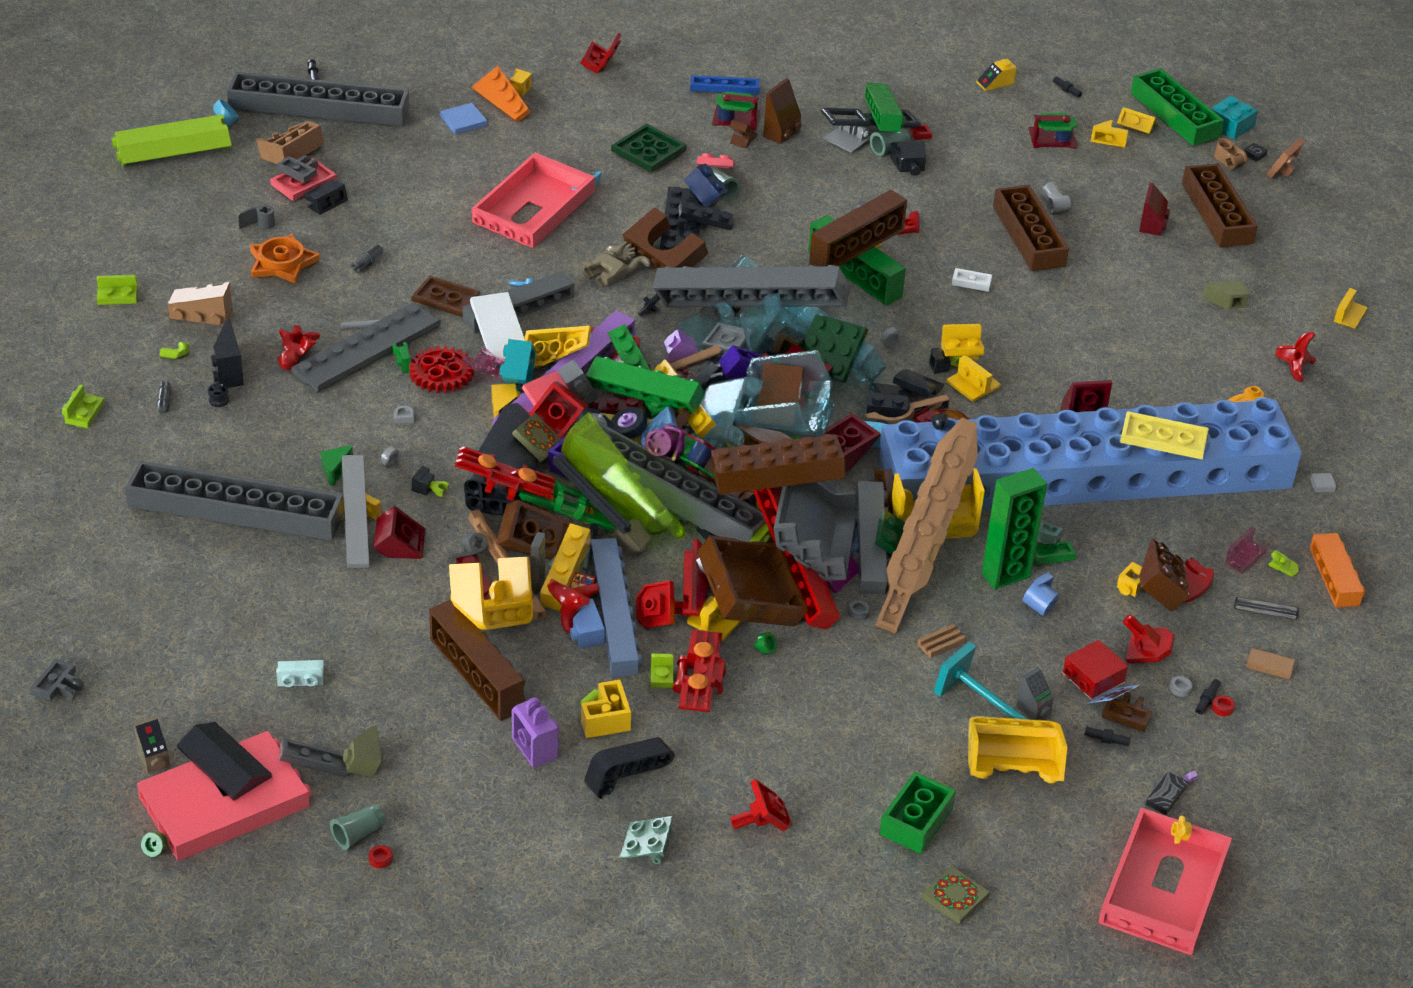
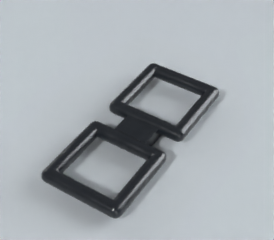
M821 109V113L833 126H877L872 114L863 113L860 109ZM901 110L902 115L909 120L905 121L904 126H901V128L921 127V122L909 110ZM833 115H854L859 119H836Z

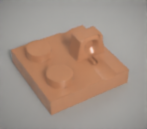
M1300 137L1282 153L1266 175L1272 179L1280 172L1288 177L1295 169L1291 162L1303 151L1301 147L1305 141Z

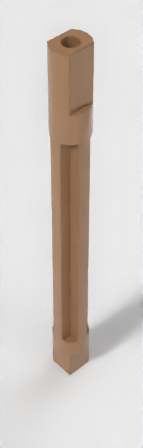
M470 511L468 520L477 533L485 535L487 539L486 547L497 564L498 558H511L503 546L496 544L497 536L481 511ZM532 591L533 620H542L546 617L547 612Z

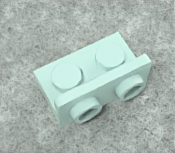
M323 660L278 661L276 672L278 686L285 687L323 685L324 662Z

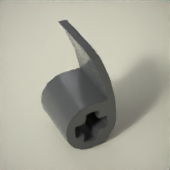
M262 205L238 213L239 229L257 222L258 226L262 229L274 227V208L270 205Z
M466 533L462 538L464 552L443 554L444 556L451 557L476 554L486 548L487 539L482 533Z

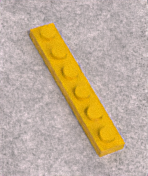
M665 359L653 370H659L670 376H679ZM701 404L696 413H689L686 419L701 439L717 425Z

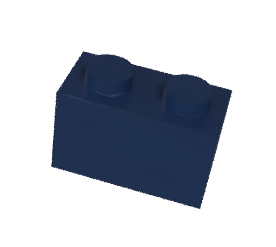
M706 163L697 166L683 180L704 207L715 205L728 192L724 183L716 177L712 168L707 166Z

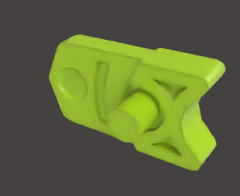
M1277 550L1271 553L1273 560L1268 564L1270 567L1280 570L1289 576H1294L1299 571L1298 564Z

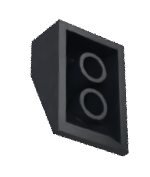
M226 319L213 346L214 355H211L212 367L216 369L212 371L214 383H223L228 388L243 386L244 382L240 350L231 320Z
M870 382L866 414L876 412L885 417L903 416L907 413L909 389H903L898 385Z

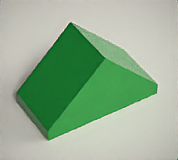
M348 445L320 452L321 467L329 485L334 486L342 476V455H353L352 446Z

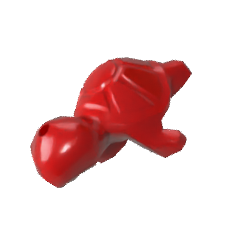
M297 325L293 326L292 332L280 329L282 347L285 351L278 357V365L284 370H292V366L299 363V357L308 353L312 346L316 344L320 334L317 332L304 334L301 327Z

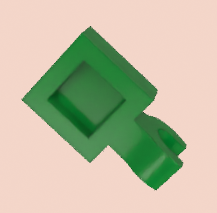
M403 342L401 347H397L396 343H393V354L396 355L397 367H401L402 374L410 373V356L407 343Z

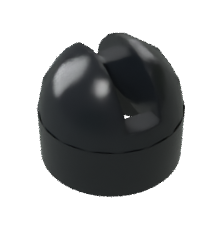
M942 413L931 417L932 425L936 430L947 428V414Z

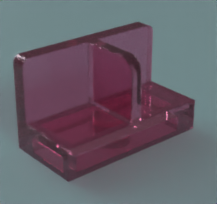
M482 348L475 359L467 356L462 358L475 371L497 379L502 377L500 376V366L504 364L505 359L494 355L487 348Z
M1250 527L1228 549L1225 564L1241 574L1257 562L1267 550L1266 547L1253 540L1254 527Z

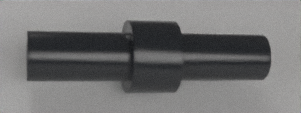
M1057 76L1053 79V82L1062 87L1063 91L1070 92L1078 98L1082 96V91L1075 88L1069 81H1064Z
M1213 679L1208 689L1203 691L1200 696L1201 701L1195 709L1196 713L1203 715L1208 705L1212 704L1216 697L1215 693L1221 685L1218 679Z
M1086 726L1084 735L1102 739L1101 742L1108 744L1113 742L1129 746L1131 740L1130 737L1113 733L1114 731L1104 729L1103 731Z

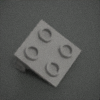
M839 126L826 135L824 139L852 153L870 140V131H868V128L861 126Z

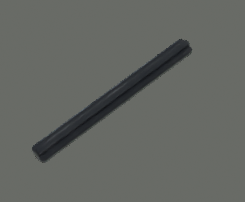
M562 454L553 457V464L622 534L631 531V524Z

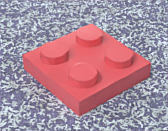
M702 153V157H697L698 165L706 163L707 166L735 168V161L731 159V156L720 155V158H714L713 154Z

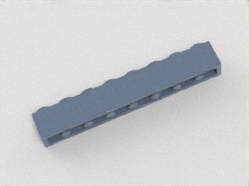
M616 538L591 539L590 556L594 577L596 578L595 584L600 587L597 596L601 620L605 628V643L611 677L638 675V667L642 666L641 653H637V650H639V639L634 637L636 635L635 621L631 622V619H633V607L628 606L631 600L630 591H626L628 588L627 576H623L625 574L624 561H620L622 559V548L617 546Z

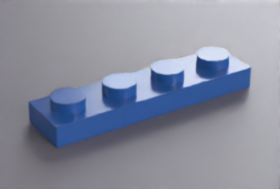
M691 75L690 90L759 94V79Z

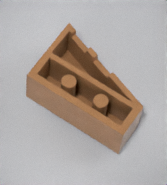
M310 121L287 128L288 132L280 135L278 132L273 133V137L269 139H257L260 157L275 164L288 156L299 159L317 150L318 147L324 144L321 126Z
M225 282L219 286L211 284L207 285L206 288L198 289L197 287L174 290L168 302L169 319L224 325L225 320L230 319L233 312L230 282Z

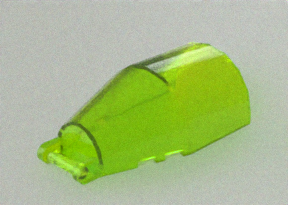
M589 412L584 415L570 429L563 440L561 450L563 456L625 519L631 521L637 518L644 529L652 535L661 534L669 529L676 538H683L686 530L672 511H669L661 503L650 488L644 489L638 481L641 478L637 472L632 474L625 464L628 461Z

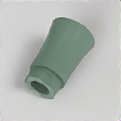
M902 128L900 132H874L870 136V147L879 157L890 152L891 143L910 142V135L905 128Z
M713 165L709 166L728 190L721 199L726 201L735 198L741 187L739 180L728 175L721 168L714 167Z
M374 804L349 815L332 819L330 830L334 840L343 850H347L359 840L377 831L386 823V819L381 808Z

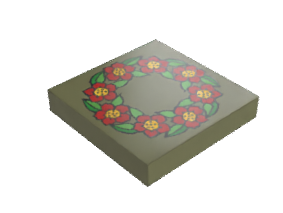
M536 413L512 433L540 462L544 461L548 457V451L562 440Z
M951 866L922 893L921 898L960 925L989 897L990 892Z

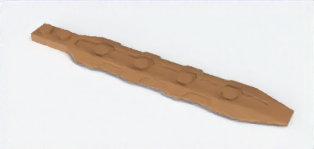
M961 418L936 446L930 461L929 471L924 482L921 483L917 493L918 498L911 515L907 517L898 547L893 552L886 569L890 590L875 625L879 628L896 634L909 599L927 586L934 568L933 563L948 533L947 528L952 515L958 508L961 500L960 495L977 460V423Z

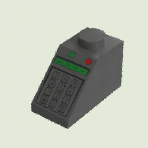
M1036 667L1021 677L1016 707L1032 720L1047 718L1052 712L1054 697L1042 670Z

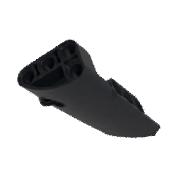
M518 403L505 405L482 443L479 452L488 455L494 454V459L505 465L517 469L526 465L527 468L536 471L538 459L512 434L516 428L531 417L529 413ZM470 472L464 483L465 503L471 511L480 510L481 513L504 516L506 504L517 500L532 504L521 500L519 488L513 501L506 499L509 487L498 483L493 487L491 493L485 492L487 478Z

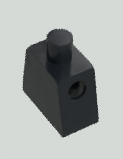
M924 141L891 143L890 158L900 172H910L911 175L917 176L921 171H925L926 150Z

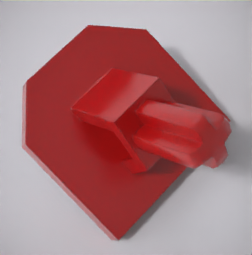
M669 580L644 585L636 596V619L644 628L651 629L675 625L674 614L683 615V602L675 601L674 581Z
M1131 614L1123 619V624L1132 632L1126 656L1127 663L1160 662L1172 654L1175 640L1172 632L1165 627L1152 628L1149 624L1143 626Z
M754 779L750 784L756 801L750 804L751 810L730 818L733 828L738 829L755 822L757 827L771 823L784 832L792 825L784 801L776 792L757 779Z

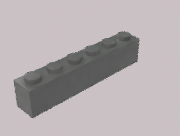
M561 271L505 292L509 293L516 316L519 318L574 298V282ZM471 304L463 306V322L474 334L480 332Z
M858 481L856 506L859 593L885 594L886 586L889 587L886 569L890 557H886L888 552L877 546L875 540L879 515L884 510L888 511V507H884V503H887V491H884L883 482Z

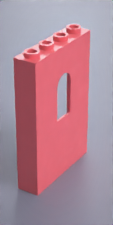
M533 153L472 208V222L534 248L595 192V177L538 153ZM571 187H576L578 189L572 190ZM528 202L542 207L526 223L517 224L512 221V217Z
M268 731L238 743L270 771L272 777L234 801L228 795L223 797L216 784L192 761L137 783L140 800L158 830L165 835L167 844L177 861L310 807L309 797L312 795L309 786L302 783L297 768L293 769L291 763L279 760V741L277 738L273 739Z
M1140 808L1101 908L1098 923L1192 955L1232 838L1192 825L1190 838L1187 841L1181 840L1179 844H1176L1174 842L1175 836L1171 834V828L1173 823L1178 822V820ZM1167 856L1177 857L1184 864L1175 894L1152 886L1160 862Z

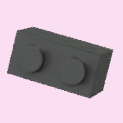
M575 360L557 370L569 390L587 405L599 398Z

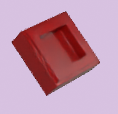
M927 124L921 125L920 128H910L914 140L932 139V133Z

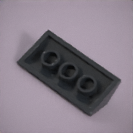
M216 722L195 725L177 744V748L233 801L272 777L270 771Z

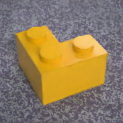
M621 680L598 683V700L581 703V724L586 738L631 731V710Z

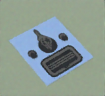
M1139 685L1115 688L1088 703L1110 701Z

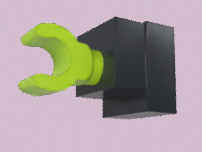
M932 348L929 365L934 374L949 372L950 365L958 367V359L962 356H945L944 352L940 351L939 348Z
M422 466L412 477L411 491L426 496L432 490L437 496L443 497L444 490H449V484L445 481H434L435 475L430 473V468Z

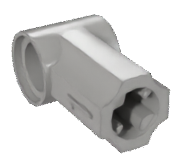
M1049 182L1042 187V194L1048 202V209L1051 213L1070 210L1071 202L1069 196L1063 195L1053 182Z

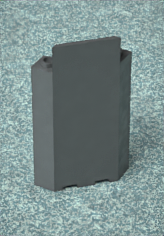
M823 481L783 486L774 524L776 547L792 554L796 561L806 568H812L825 581L847 580L857 519L856 492L839 493Z

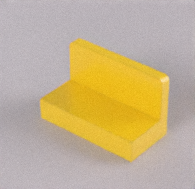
M1125 107L1122 108L1117 121L1118 125L1148 135L1151 134L1153 126L1158 123L1155 117Z
M1349 288L1337 308L1334 322L1354 329L1357 328L1367 311L1366 306L1354 302L1357 290Z

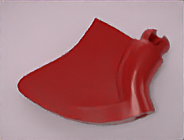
M1190 557L1191 561L1188 559L1185 561L1184 570L1187 573L1186 579L1189 583L1190 597L1184 603H1188L1204 594L1211 587L1214 579V569L1202 566L1193 557Z

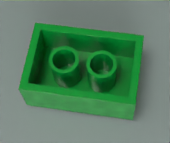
M914 771L882 815L879 835L922 854L953 810L956 790Z

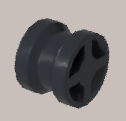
M214 383L208 387L209 404L211 406L223 407L228 404V387L225 384Z

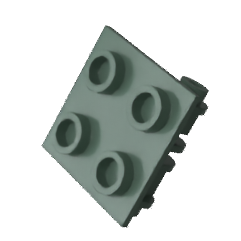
M673 816L630 822L620 858L626 859L649 855L654 864L663 862L665 859L664 851L668 848L669 835L672 833L671 824Z

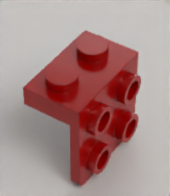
M618 33L607 50L592 41L580 64L597 74L600 69L604 70L621 43V40H619L621 34Z

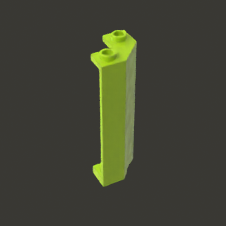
M223 114L117 131L114 133V137L111 138L113 148H117L118 163L121 162L122 167L135 162L219 148L227 150L232 146L227 124H224Z

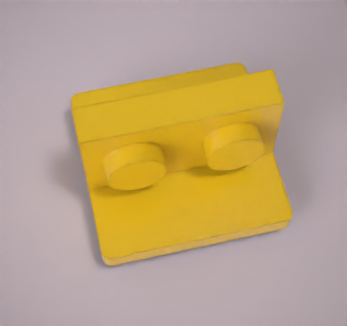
M981 324L943 325L941 351L944 352L945 356L966 355L970 359H979V355H984V346L981 341Z
M966 355L959 358L958 372L947 378L946 381L972 402L999 389L1001 383L995 380L991 373Z
M710 596L704 602L700 616H690L687 618V624L698 630L723 633L722 641L742 622L723 619L716 599L713 596Z

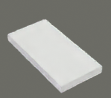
M504 292L471 297L470 303L491 364L504 363L503 348L504 345H508V339L525 340L509 293Z

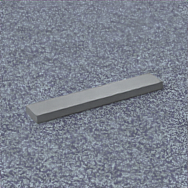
M342 455L347 568H369L363 455Z

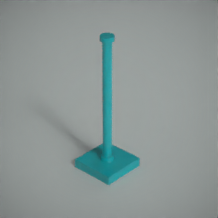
M970 641L942 664L933 691L938 696H942L959 680H962L1010 718L1027 719L968 674L976 646Z

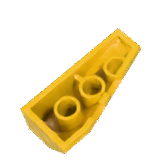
M579 326L526 331L524 341L532 342L537 352L534 368H539L589 346L592 327Z

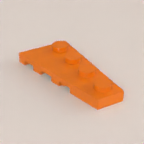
M499 66L471 86L475 92L479 93L516 122H520L531 113Z

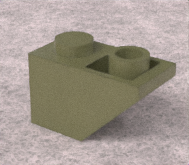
M1242 280L1206 283L1203 294L1204 300L1226 309L1246 308L1249 292Z

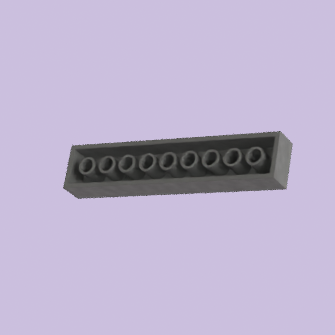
M235 72L227 90L228 104L233 109L403 126L409 109V89Z
M796 265L791 267L702 266L700 268L688 266L673 268L667 266L665 268H657L653 289L666 307H847L850 285L840 267L829 265L828 267H818L815 265L809 267H799Z
M595 421L575 435L570 456L576 458L581 463L589 465L595 471L609 476L613 481L627 486L631 491L638 492L649 501L656 502L666 510L676 513L684 520L696 524L702 530L705 529L719 537L735 538L749 542L755 533L766 524L760 509L730 493L719 495L716 485L663 456L650 454L646 447L598 421Z
M139 461L125 487L128 507L331 541L344 514V500L341 493L146 461Z

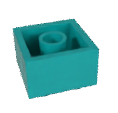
M1229 96L1210 108L1224 119L1222 134L1234 140L1255 127L1258 110L1238 100L1236 97Z
M508 339V345H504L503 357H505V362L500 366V376H502V381L505 384L515 383L516 389H522L524 384L532 381L537 354L532 342Z

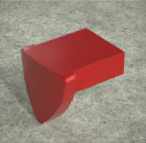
M912 211L909 217H905L904 230L897 235L919 233V211Z

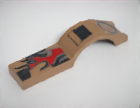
M947 395L910 403L909 411L899 417H885L872 412L865 414V418L871 422L897 424L904 420L916 422V417L930 410H948L950 399Z

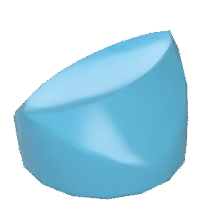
M219 99L214 104L213 110L215 114H223L224 124H227V127L231 126L239 118L237 112L224 100Z

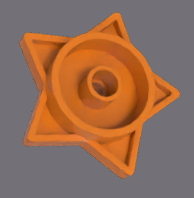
M293 234L286 237H274L264 241L262 244H250V252L256 259L251 270L252 278L277 276L296 283L301 269L320 261L319 253L303 248V245L295 239Z

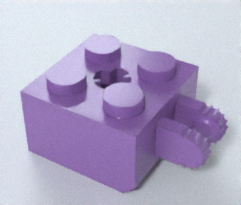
M532 697L530 700L516 705L512 709V738L530 765L534 768L557 759L558 749L560 748L558 742L560 729L558 723L549 716L546 706L541 705L537 697Z

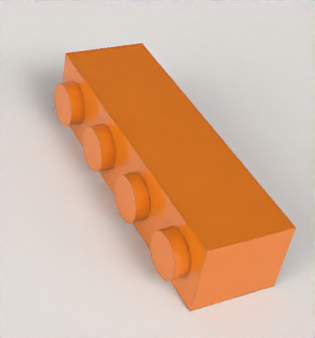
M1338 533L1313 534L1310 551L1335 607L1360 606L1362 598L1365 596V588L1358 579V572L1352 566L1351 557L1347 555L1344 542L1341 541Z

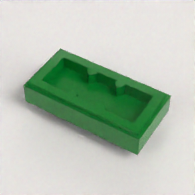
M1070 540L1056 542L1055 544L1036 545L1035 565L1076 560V553Z

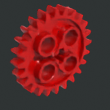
M436 346L435 350L429 347L428 352L421 350L422 355L416 353V358H412V363L409 364L410 377L412 382H415V386L421 385V390L428 388V392L436 390L437 394L440 390H443L445 394H447V390L455 392V388L461 390L462 385L467 386L468 381H472V376H474V362H472V358L468 357V353L462 354L461 349L455 351V347H452L450 350L447 349V346H444L443 349Z

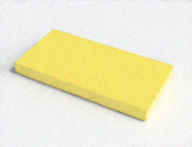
M1127 411L1120 443L1203 460L1209 428Z

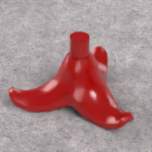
M1314 332L1303 334L1293 346L1286 345L1276 348L1275 356L1290 363L1291 374L1298 382L1304 381L1302 374L1303 365L1308 363L1314 364L1316 358L1311 356L1307 350L1308 344L1315 337Z
M554 579L550 580L547 588L551 595L562 605L561 623L565 632L570 633V628H573V618L584 605L589 604V598L599 591L600 587L597 584L571 588Z

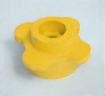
M1180 816L1178 822H1174L1171 828V834L1175 836L1174 842L1179 844L1181 840L1187 841L1191 836V823L1185 821V816Z

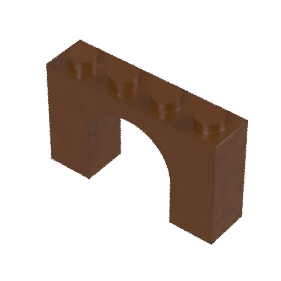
M655 207L622 234L627 245L632 244L631 248H635L634 252L638 256L649 258L654 269L667 266L673 268L688 266L693 268L708 255L705 241L693 233L672 249L658 250L653 248L654 242L670 229L667 215Z

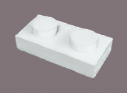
M955 268L952 285L989 292L992 275Z

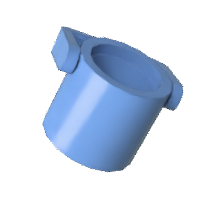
M1049 572L1036 578L1022 599L1026 605L1043 617L1054 607L1060 596L1057 591L1051 588L1054 577Z

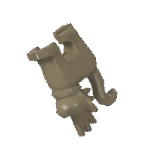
M625 241L619 246H607L605 252L597 256L593 261H584L582 268L583 275L588 279L602 273L601 276L596 277V284L600 287H605L623 280L627 274L635 271L639 264L649 267L651 263L649 258L638 256L630 264L626 265L627 260L631 261V257L635 256V248H631L632 244L627 245Z

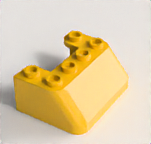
M980 716L969 719L968 764L972 776L986 779L993 774L994 768L998 771L1014 769L1023 773L1038 771L1039 776L1048 783L1064 781L1067 744L1059 723L1045 720Z

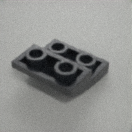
M909 369L900 371L893 379V383L901 388L909 389L926 397H929L931 394L936 395L944 387V383Z

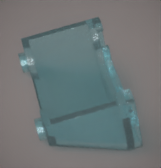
M747 376L711 384L705 391L701 405L717 425L702 440L717 449L743 445L744 434L738 427L733 425L738 407L742 408L750 396H756L761 391L764 381L753 376Z

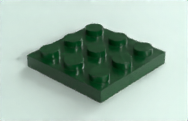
M647 123L611 145L612 152L651 173L687 149V144Z
M815 314L800 348L821 362L833 366V369L825 378L846 383L869 330L863 326Z

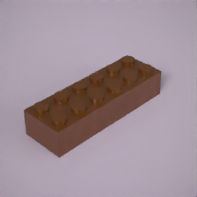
M1220 164L1185 166L1182 185L1219 247L1254 244L1258 225Z
M1030 184L995 189L993 207L1030 270L1037 271L1066 267L1069 248Z
M889 190L816 230L811 236L809 264L818 267H828L829 265L840 267L902 232L905 225L907 199L893 190Z
M836 434L803 437L802 439L794 440L785 439L779 442H763L755 445H741L739 447L711 450L712 472L719 495L845 478V457Z
M451 599L430 608V640L500 721L511 717L512 709L525 701V680L523 676L517 673L512 667L511 662L501 655L498 647L492 645L487 635L481 632L475 624L453 605Z

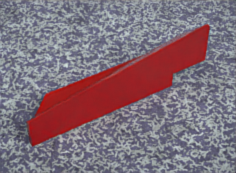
M693 539L692 551L684 550V616H700L709 587L707 576L699 569L696 561L699 558L697 552L703 545L698 539Z

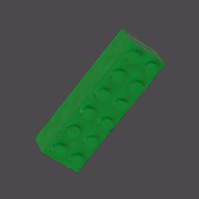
M1162 68L1133 77L1131 94L1192 146L1221 137L1224 119Z
M825 215L811 223L809 253L812 233L835 221L830 216ZM876 247L840 266L846 279L886 306L903 297L906 268Z
M1034 468L996 480L981 572L994 590L1031 577L1047 489V482Z

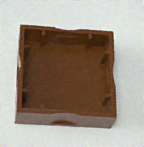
M709 535L698 550V556L723 619L794 627L807 613L808 608L798 585L792 577L784 551L776 547V544L758 541L747 542L735 538Z

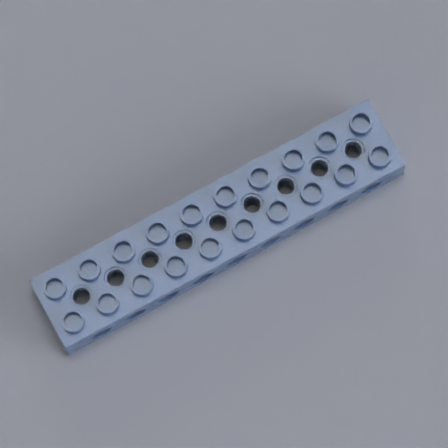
M1265 397L1244 402L1219 400L1213 404L1197 405L1182 402L1176 406L1166 407L1141 405L1136 409L1120 410L1105 407L1089 412L1062 410L1057 414L1035 415L1033 413H1021L1018 416L997 418L983 415L978 419H967L977 423V460L973 468H977L985 490L982 510L992 509L997 479L1034 468L1047 482L1045 506L1288 489L1293 486L1301 456V450L1277 400ZM1127 411L1209 428L1203 460L1120 443ZM948 418V426L944 430H936L932 422L915 423L909 420L900 421L897 424L882 425L878 457L880 469H892L893 478L895 474L899 473L903 489L910 490L913 500H917L918 490L929 471L930 461L938 442L959 420ZM972 472L965 484H971Z

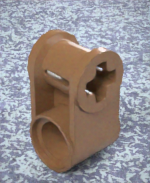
M1228 139L1218 140L1214 158L1230 170L1235 169L1237 165L1247 163L1248 158L1244 150Z

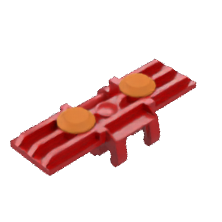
M459 447L455 467L486 477L487 485L484 490L485 492L491 493L493 487L498 483L509 487L506 499L513 501L518 488L552 499L556 481L552 476L529 469L526 465L517 469L497 462L494 459V454L488 455L467 447Z
M692 629L687 656H679L677 659V678L672 687L674 692L681 694L678 709L710 712L714 687L717 688L718 694H722L724 687L722 677L726 674L725 660L719 657L723 633ZM687 668L694 669L692 676H686Z

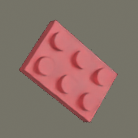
M318 161L317 175L306 183H302L284 173L271 178L270 181L273 187L292 201L303 197L305 193L330 180L337 181V174Z

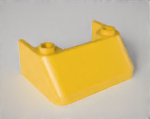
M973 468L971 484L964 485L960 495V503L952 515L945 539L972 537L979 530L985 490L977 468ZM899 473L894 475L892 491L893 515L906 522L907 517L911 515L916 500H913L910 490L903 489Z
M529 557L498 558L499 580L492 583L489 589L491 597L489 600H484L481 563L450 564L451 601L453 605L480 630H491L530 623L533 618V600Z

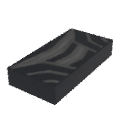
M1167 772L1147 798L1145 805L1167 815L1187 788L1188 781Z

